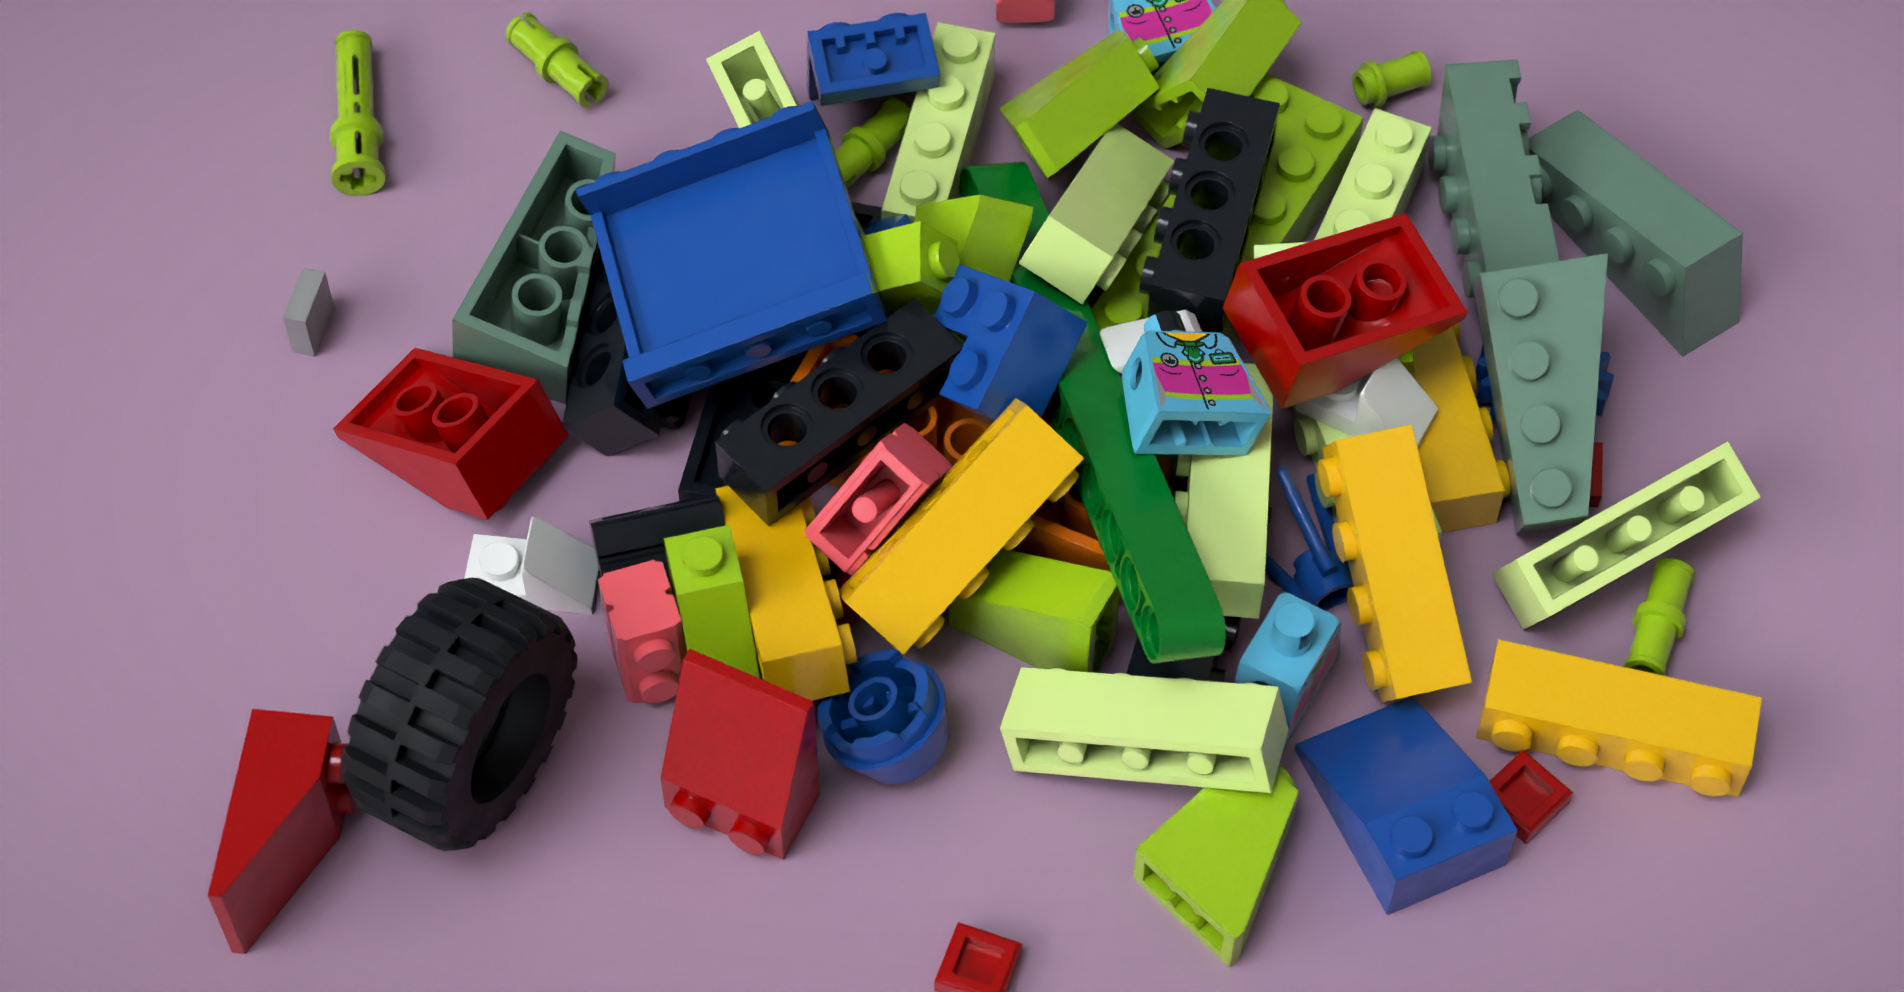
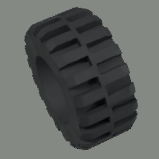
M471 577L449 581L440 585L437 593L427 594L417 603L415 613L412 616L406 615L395 629L396 636L389 646L384 645L375 661L377 666L370 680H365L358 698L361 702L357 713L351 716L347 731L350 735V742L344 748L343 763L347 768V771L344 773L346 786L356 805L362 811L442 851L467 849L475 846L477 840L488 838L495 832L496 825L500 821H506L516 809V802L522 794H527L535 782L534 776L542 762H546L553 748L551 744L556 732L562 728L567 714L564 711L567 700L572 697L575 685L572 673L577 668V654L574 651L576 643L561 617L481 578Z

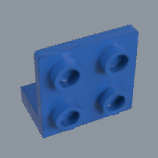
M891 13L876 21L851 25L845 22H834L821 27L819 30L807 31V91L809 99H819L821 106L940 87L941 75L926 13L914 15Z

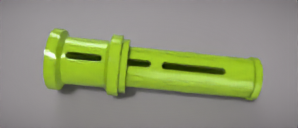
M347 30L335 38L338 119L334 121L329 131L331 146L336 150V163L333 164L330 172L332 185L338 191L346 195L363 196L377 192L383 187L386 180L385 169L379 161L378 149L382 147L384 142V132L382 126L374 118L372 38L363 31ZM353 77L356 78L357 95L353 92ZM356 105L358 113H354V106ZM358 133V139L355 140V134ZM353 168H359L360 177L358 179L354 178Z

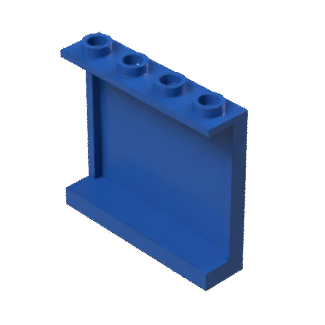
M813 101L801 106L784 107L776 111L771 117L742 128L722 130L712 139L682 150L663 152L653 161L623 172L617 171L604 174L595 182L576 189L578 198L592 219L629 358L622 360L627 381L647 409L888 321L829 131Z

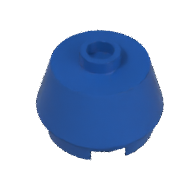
M895 649L874 651L858 657L856 663L848 664L853 671L848 676L850 692L820 699L817 714L825 747L838 763L877 782L901 784L914 780L929 771L938 762L948 744L949 725L943 683L932 668L918 661L904 659L901 653Z

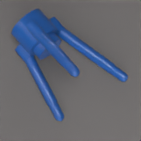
M1285 467L1277 468L1276 476L1310 549L1299 555L1293 562V566L1296 569L1294 579L1267 552L1265 571L1285 592L1326 611L1346 602L1348 588L1354 587L1349 564L1347 561L1341 562L1336 553L1332 534L1334 521L1329 507L1324 508L1319 500L1315 486V474H1309L1306 482L1326 545L1323 544L1289 471Z

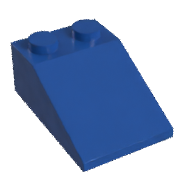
M1413 696L1295 744L1294 750L1386 915L1395 913L1506 866L1518 831L1486 775Z

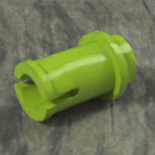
M1420 50L1380 64H1376L1371 60L1361 64L1360 70L1354 71L1352 74V86L1358 101L1363 105L1371 104L1374 107L1385 105L1388 97L1419 87L1430 86L1432 82L1429 61Z

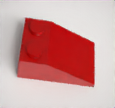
M1407 213L1241 262L1223 305V310L1281 409L1341 390L1462 322L1468 314V311Z
M414 348L333 428L339 439L446 508L489 520L495 512L502 509L508 503L515 491L537 469L546 464L550 455L569 436L567 431L562 428V422L538 379L419 348Z
M689 649L683 659L660 777L665 808L669 810L676 820L686 826L695 829H702L704 826L728 835L732 843L750 854L763 855L764 852H767L784 860L820 795L814 701Z
M252 709L207 895L232 953L246 954L338 841L345 814L355 813L357 805L344 779V773L347 771V768L343 763L344 748L348 744L341 743L333 716Z

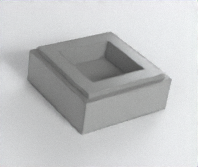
M304 268L303 272L299 275L283 315L294 353L315 357L332 315L334 303L326 273L323 271Z

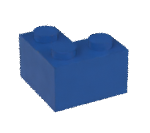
M959 264L955 277L952 278L942 293L941 302L934 317L952 334L963 339L965 343L960 353L953 360L949 375L939 394L991 423L1000 416L1015 398L1028 405L1041 418L1088 322L1033 290Z

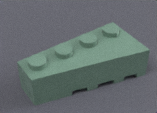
M1518 59L1446 64L1437 135L1430 136L1427 149L1429 167L1432 172H1440V206L1443 213L1451 212L1452 215L1450 226L1451 245L1455 255L1463 254L1462 281L1467 298L1475 297L1473 287L1480 273L1560 261L1548 203L1541 204L1542 172L1538 154L1529 155L1527 129H1530L1531 120L1527 102L1515 103L1517 86L1521 81Z
M1579 110L1574 111L1528 138L1529 155L1538 154L1542 172L1541 204L1548 203L1551 218L1587 256L1608 253L1606 276L1682 357L1739 323L1742 232Z
M559 131L452 319L454 358L538 379L548 398L566 405L599 249L591 216L578 198L576 189L595 182L604 174L615 172L616 153Z
M1608 253L1480 273L1473 287L1502 457L1510 479L1509 497L1516 535L1576 526L1582 523L1589 514Z

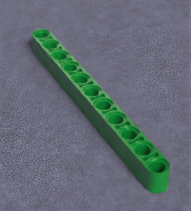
M1019 161L964 166L961 169L959 180L960 198L980 194L1033 207L1032 220L1010 283L1033 290L1088 322L1045 412L1052 429L1084 458L1075 468L1079 473L1075 485L1148 660L1155 664L1222 654L1225 647L1226 628L1220 602L1155 454L1134 453L1122 379L1119 372L1110 363L1099 334L1100 329L1087 299L1083 304H1080L1019 264V261L1049 216L1026 162Z

